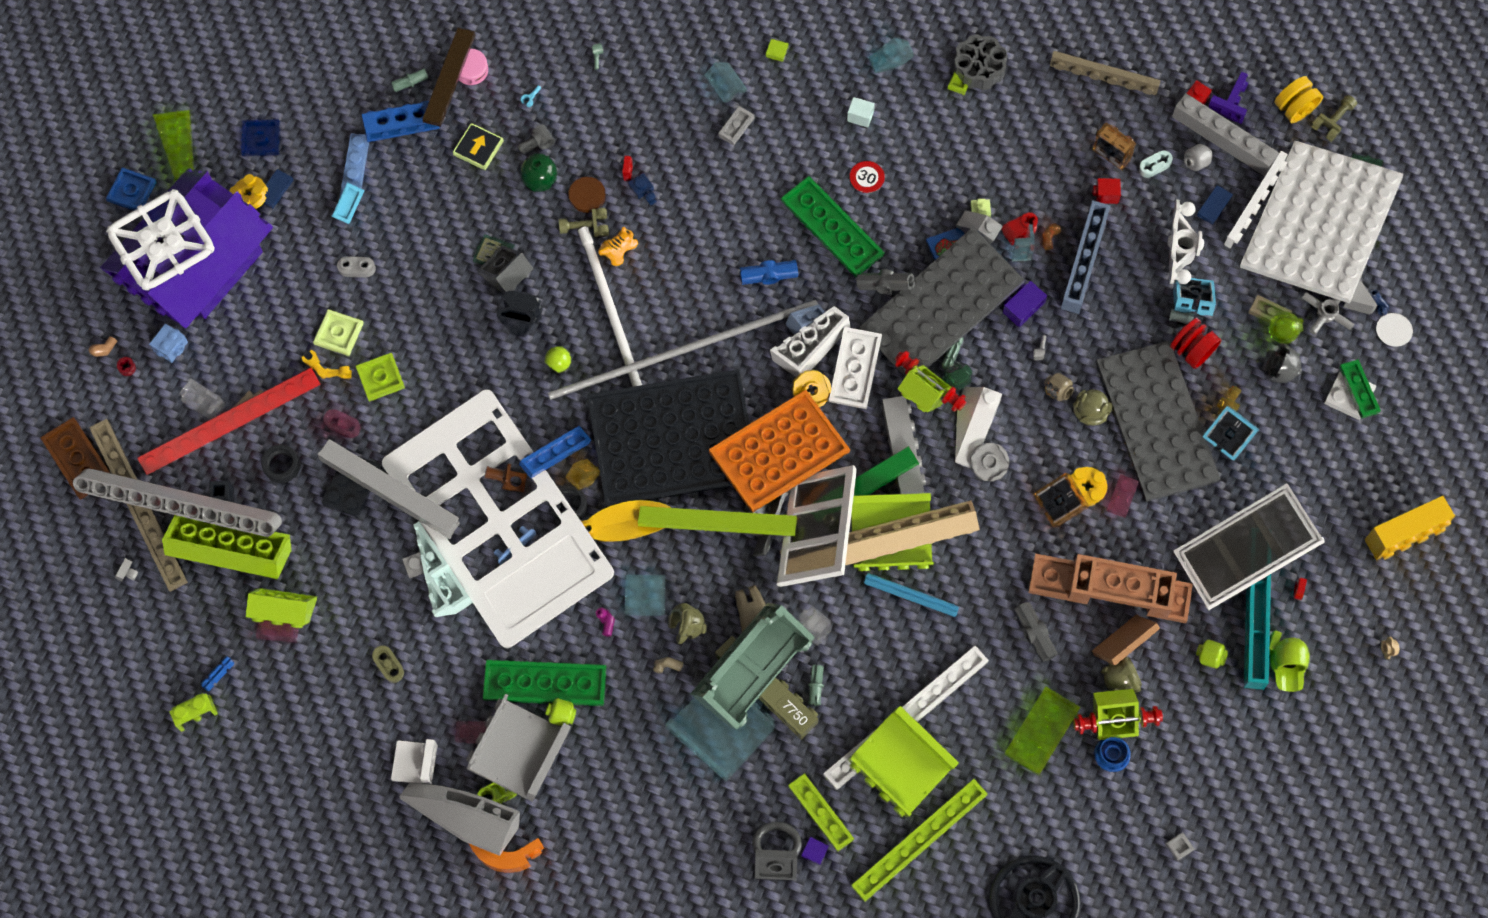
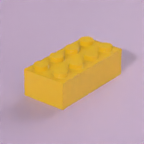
M1441 496L1374 527L1365 538V542L1376 560L1382 557L1385 560L1393 556L1394 552L1399 549L1401 552L1409 549L1412 546L1411 544L1416 541L1418 544L1429 539L1428 536L1433 533L1435 536L1446 531L1445 528L1451 525V520L1455 517V514L1444 496Z

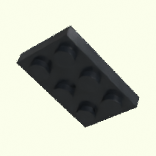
M360 457L376 468L382 469L381 464ZM336 471L323 498L322 505L359 518L371 491Z

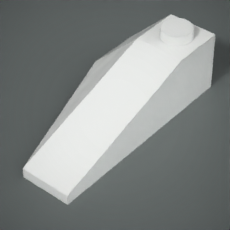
M964 387L961 395L964 394L966 396V404L960 411L957 409L955 463L971 468L970 458L973 451L978 446L984 444L1002 397L1001 393L985 387Z

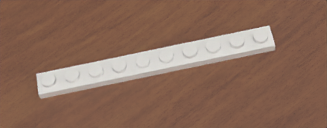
M974 646L902 708L918 722L986 665L989 660ZM870 735L823 774L836 790L857 774L850 768L849 765L851 763L848 759Z

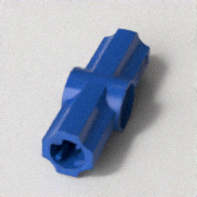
M767 260L761 262L760 265L740 268L742 285L760 282L765 285H771L782 279L797 278V262L793 260L776 263L775 261Z

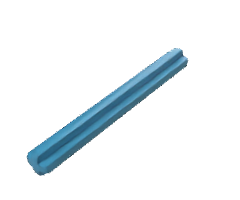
M867 573L864 579L866 585L953 617L957 615L959 610L957 605Z

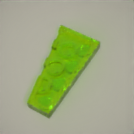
M189 110L152 114L176 181L187 168L194 171L192 124Z

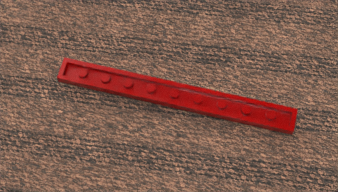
M310 367L137 457L146 475L321 384Z

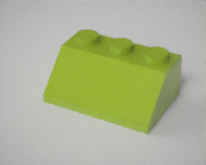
M258 588L248 593L246 617L252 618L254 622L268 620L274 625L289 623L291 627L303 628V626L310 622L317 596Z

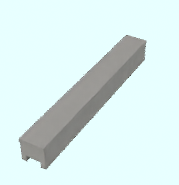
M330 439L317 454L323 463L448 539H451L452 534L460 524L457 521L459 517Z

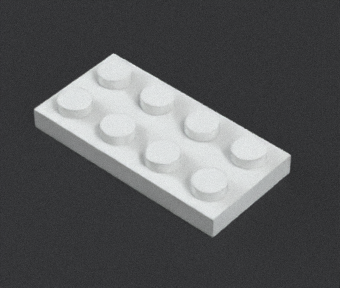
M844 327L829 402L867 409L882 334Z

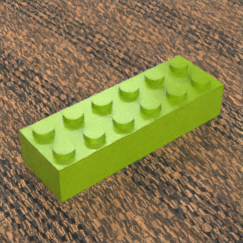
M174 515L162 538L164 554L167 556L274 579L279 578L291 552L290 535L274 532L271 536L266 537Z

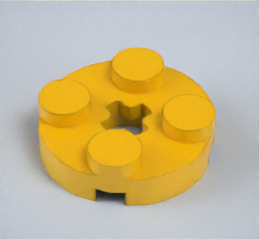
M248 174L231 187L229 191L233 194L236 191L239 192L244 202L251 204L257 209L265 202L266 191L268 192V188L259 177Z
M806 370L800 373L793 380V397L807 390L809 385L816 386L817 389L814 390V394L808 393L819 407L823 406L827 402L829 394H831V384L828 378L818 370Z
M1092 467L1077 468L1069 478L1085 506H1093L1104 498L1107 491V481L1103 472ZM1088 482L1093 488L1086 491L1082 484Z

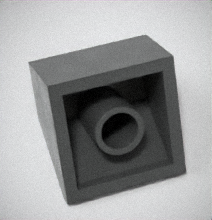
M502 245L477 272L498 291L506 293L509 290L514 291L516 286L523 279L527 278L534 268L522 252Z

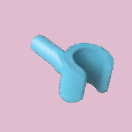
M538 85L529 95L524 94L521 97L522 104L529 99L526 105L531 107L533 105L532 99L541 87Z

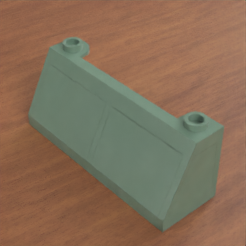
M767 603L690 694L729 727L734 729L741 728L747 722V710L797 652L806 651L812 645L811 641L815 637L782 605Z

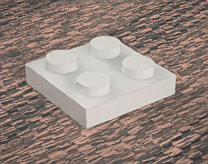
M1339 372L1324 404L1360 420V415L1341 372ZM1369 382L1370 387L1374 392L1376 385Z

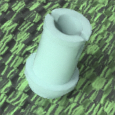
M1171 309L1169 321L1189 324L1194 318V313H1181Z

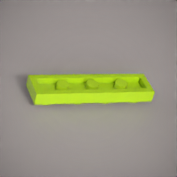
M805 773L788 785L789 789L837 852L854 840L853 836Z

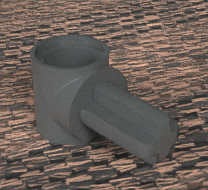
M539 125L531 132V138L518 145V149L522 154L536 147L545 150L554 144L555 139L545 125Z

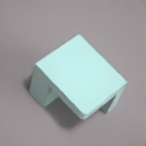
M854 97L848 111L847 121L869 127L875 103Z

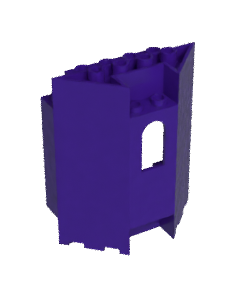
M189 168L167 192L172 189L178 190L185 198L194 214L199 216L201 225L212 240L215 247L214 252L184 270L183 274H177L148 291L143 290L137 284L127 266L123 265L120 261L121 257L117 250L100 267L101 270L112 277L111 279L117 285L121 286L123 284L127 287L126 290L133 296L137 294L141 297L140 300L147 306L153 305L160 315H167L185 329L199 315L206 319L262 254L263 251L259 244L273 229L269 222L259 217L260 213L251 204L243 201L242 195L236 191L233 194L211 179L208 171L202 173L201 170L195 169L192 171ZM170 199L148 212L147 215L152 223L165 216ZM178 202L171 219L175 227L188 220ZM144 218L133 229V232H138L148 226ZM194 227L181 233L184 236V241L204 244ZM159 237L156 243L159 242L162 239V237ZM125 238L121 243L128 254L142 247L136 239ZM183 249L173 256L180 264L201 251ZM147 254L133 261L143 279L146 277L150 264ZM169 258L157 264L153 279L174 267Z

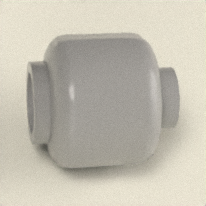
M1197 144L1187 149L1184 154L1185 165L1193 171H1199L1207 167L1212 160L1210 148L1203 144Z

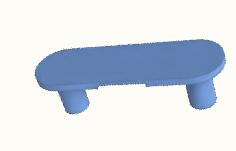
M524 526L519 529L523 534L519 538L523 546L536 535L534 529L528 530ZM511 548L507 549L504 553L499 549L494 551V555L499 558L498 563L500 565L512 557Z

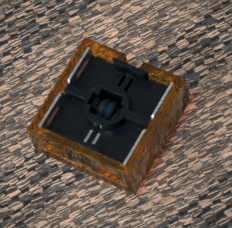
M1106 122L1097 132L1092 150L1120 170H1123L1132 159L1136 143L1131 137L1122 134L1117 127Z
M1064 473L1033 493L1039 505L1046 509L1045 515L1052 527L1056 528L1090 507L1069 473Z

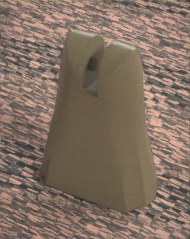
M755 585L748 587L752 600L749 603L743 589L735 591L741 632L745 630L766 605Z

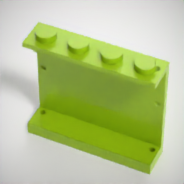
M931 493L853 496L851 512L852 532L929 512ZM925 544L913 549L898 551L894 554L879 556L875 559L860 561L853 564V567H858V571H870V567H878V570H889V566H897V570L909 569V565H917V569H929V565H934L932 561V544Z
M901 706L897 707L848 759L851 763L849 765L850 768L857 774L860 772L865 777V783L871 788L875 787L880 792L879 796L888 803L890 801L895 806L893 808L894 811L901 817H910L912 815L911 812L950 770L959 764Z

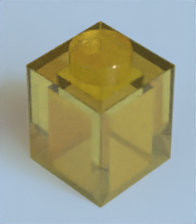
M588 459L575 462L565 478L578 490L592 486L600 470Z

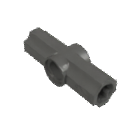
M882 269L879 273H861L857 276L856 280L859 290H876L882 294H890L892 290L914 289L915 285L912 273H894L888 269Z
M1025 602L1015 608L1014 612L1023 626V633L1029 644L1033 645L1042 663L1057 656L1058 653L1049 638L1048 629L1044 622L1039 620L1031 603Z

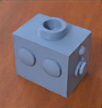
M165 324L149 345L157 356L163 357L172 363L177 356L183 353L188 341L178 329H173Z

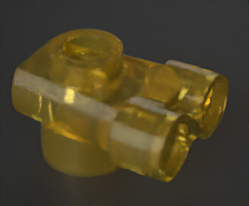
M1235 386L1229 387L1225 398L1221 397L1216 405L1219 408L1217 411L1219 415L1226 406H1230L1236 412L1238 411L1240 404L1236 403L1235 400L1238 398L1241 389Z

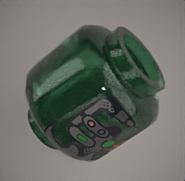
M957 362L944 371L943 381L951 387H955L956 391H959L971 383V375L973 373L967 364L963 365Z

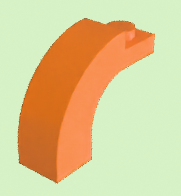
M539 838L517 851H503L500 856L469 844L477 858L484 865L504 873L519 872L531 867L527 859L538 857L542 853L541 850L544 849Z

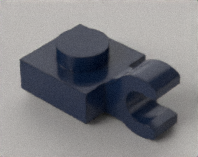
M644 173L628 182V186L638 199L644 197L650 206L657 202L656 196L652 192L654 186Z

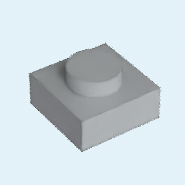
M420 552L403 558L409 578L424 574Z

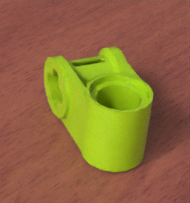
M494 782L478 792V796L481 797L487 794L492 795V801L500 804L517 795L508 789L506 791L504 787Z

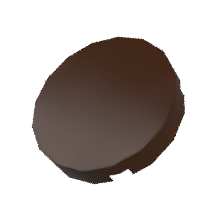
M593 177L579 178L574 181L569 189L571 205L583 213H590L592 209H598L604 204L606 199L605 188L602 182Z

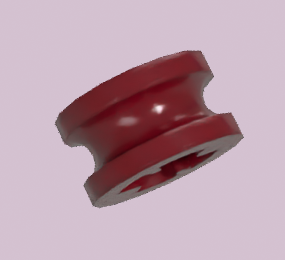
M123 357L118 360L117 369L121 375L131 376L136 371V365L131 358ZM127 364H129L130 368H126L124 370L123 365L126 366Z

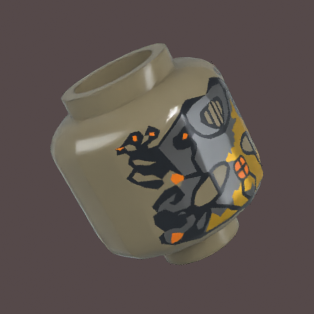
M1061 373L1049 375L1044 382L1046 394L1057 401L1067 400L1073 394L1072 380Z

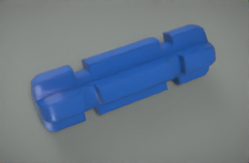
M225 656L221 661L222 663L218 664L208 674V678L201 682L200 685L206 691H210L214 687L213 684L217 683L227 673L226 670L234 665V661L228 656Z

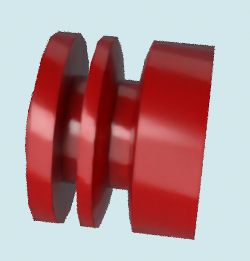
M1198 318L1186 324L1177 333L1170 345L1173 351L1179 348L1177 352L1179 356L1189 352L1185 361L1194 369L1201 366L1222 341L1213 331L1204 336L1203 334L1207 326L1203 324L1199 327L1201 321Z

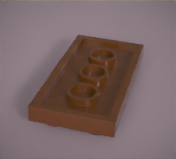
M74 417L40 437L80 500L89 494L77 491L73 486V480L83 470L93 469L110 473Z

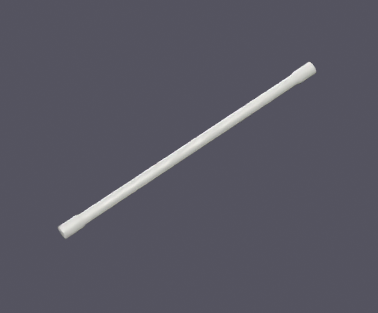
M582 227L578 230V233L586 250L625 366L632 364L634 360L596 254L591 233L588 227ZM637 370L628 373L633 387L642 385Z

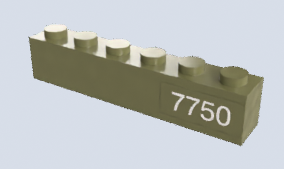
M733 636L715 652L718 660L736 640ZM775 677L758 699L802 740L818 724V714L813 708H807L803 704V699L797 693L792 694L788 690L789 686L782 679L778 680Z

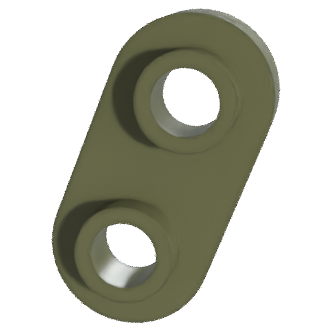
M387 646L375 648L372 658L387 681L391 683L399 682L404 676V669L391 649ZM382 655H387L385 660H380ZM392 671H398L397 675L391 676Z

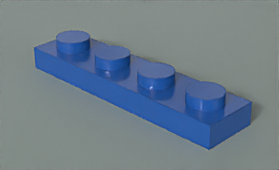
M578 426L520 461L519 465L530 478H533L590 444L591 439Z

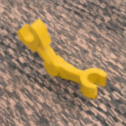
M313 350L309 351L312 354L310 360H307L304 356L302 357L303 362L312 369L314 368L322 379L334 376L344 379L352 378V370H349V366H342L339 369H324Z

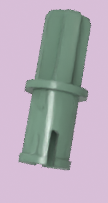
M423 68L412 74L407 73V76L397 79L391 84L394 91L397 92L428 80V76Z
M821 665L812 666L811 681L808 684L810 687L809 705H821V691L824 688L822 684L824 667Z

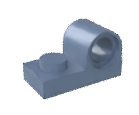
M818 304L790 313L786 326L793 335H796L800 332L801 328L812 324L825 311Z

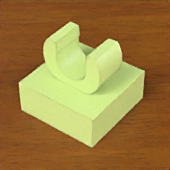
M990 199L971 200V212L987 215L991 218Z

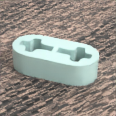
M1160 151L1144 159L1139 167L1140 175L1150 178L1168 169L1173 160L1171 153ZM1161 157H1162V159H1167V162H1166V163H1165L1164 161H1161V162H1160ZM1145 166H1152L1151 171H1149L1148 169L1145 170Z

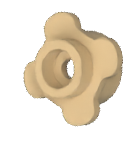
M1392 637L1381 641V651L1385 659H1390V656H1395L1399 653V644Z

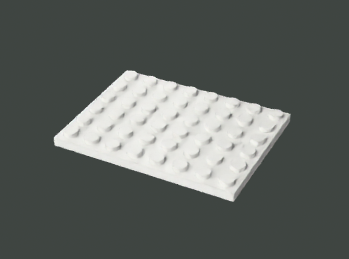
M1294 141L1286 159L1288 163L1278 177L1242 259L1240 268L1350 303L1402 181L1403 173Z

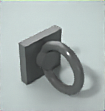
M770 822L761 826L756 831L752 840V847L755 853V879L796 880L797 856L800 853L802 842L795 828L783 822ZM781 830L792 837L793 848L791 851L762 850L760 845L761 839L769 831Z

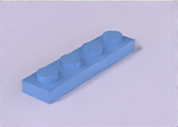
M351 133L340 197L347 182L362 189L369 142H367L364 134Z

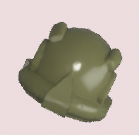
M1096 389L1081 391L1076 397L1077 400L1073 403L1075 416L1079 422L1088 426L1104 423L1112 411V403L1108 402L1107 396Z
M687 603L675 606L668 616V627L670 629L675 628L677 623L680 622L679 633L676 637L678 644H682L687 638L694 639L700 634L706 633L707 627L704 616L699 610Z
M1126 656L1117 665L1109 663L1108 666L1102 669L1101 673L1104 674V683L1110 691L1134 689L1135 693L1141 691L1142 683L1129 657Z

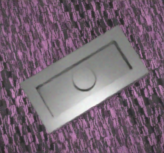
M739 106L718 133L719 137L734 146L754 120V114Z

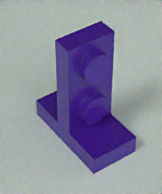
M1241 71L1227 101L1213 95L1208 108L1225 118L1242 124L1247 109L1238 106L1242 98L1239 94L1240 92L1244 93L1249 82H1246L1248 74Z

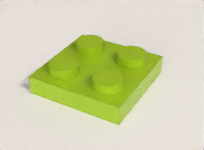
M392 353L356 365L369 402L405 389Z

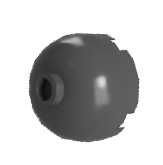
M1285 344L1278 345L1280 349L1278 351L1273 350L1265 366L1268 375H1265V377L1276 383H1288L1300 375L1302 370L1301 359L1296 350Z

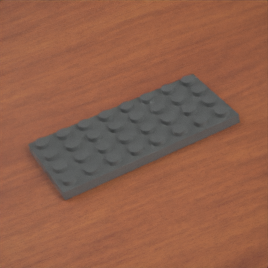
M972 227L914 279V289L901 290L859 328L860 330L882 334L879 350L894 366L896 356L901 351L903 353L908 351L909 357L912 360L915 358L919 360L918 367L924 365L928 368L1017 290L1025 280ZM900 366L899 368L896 367V369L904 377H906L905 368H903L902 366Z
M1170 341L1105 357L1096 361L1145 502L1218 483L1221 480L1207 441L1203 438L1202 427L1174 351L1170 348Z

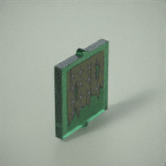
M484 234L480 245L477 246L473 262L483 265L502 245L514 249L515 244Z

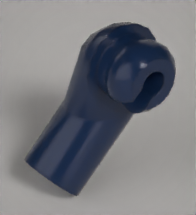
M1377 289L1370 290L1369 293L1377 304V313L1381 316L1387 315L1390 310L1389 304L1382 298Z

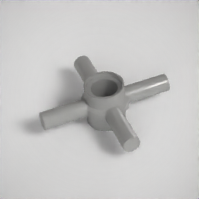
M1307 292L1302 297V299L1318 309V319L1309 330L1311 334L1315 335L1324 323H1329L1333 320L1349 330L1354 326V323L1339 314L1338 304L1341 300L1333 298L1322 303ZM1324 309H1329L1332 313H1327Z

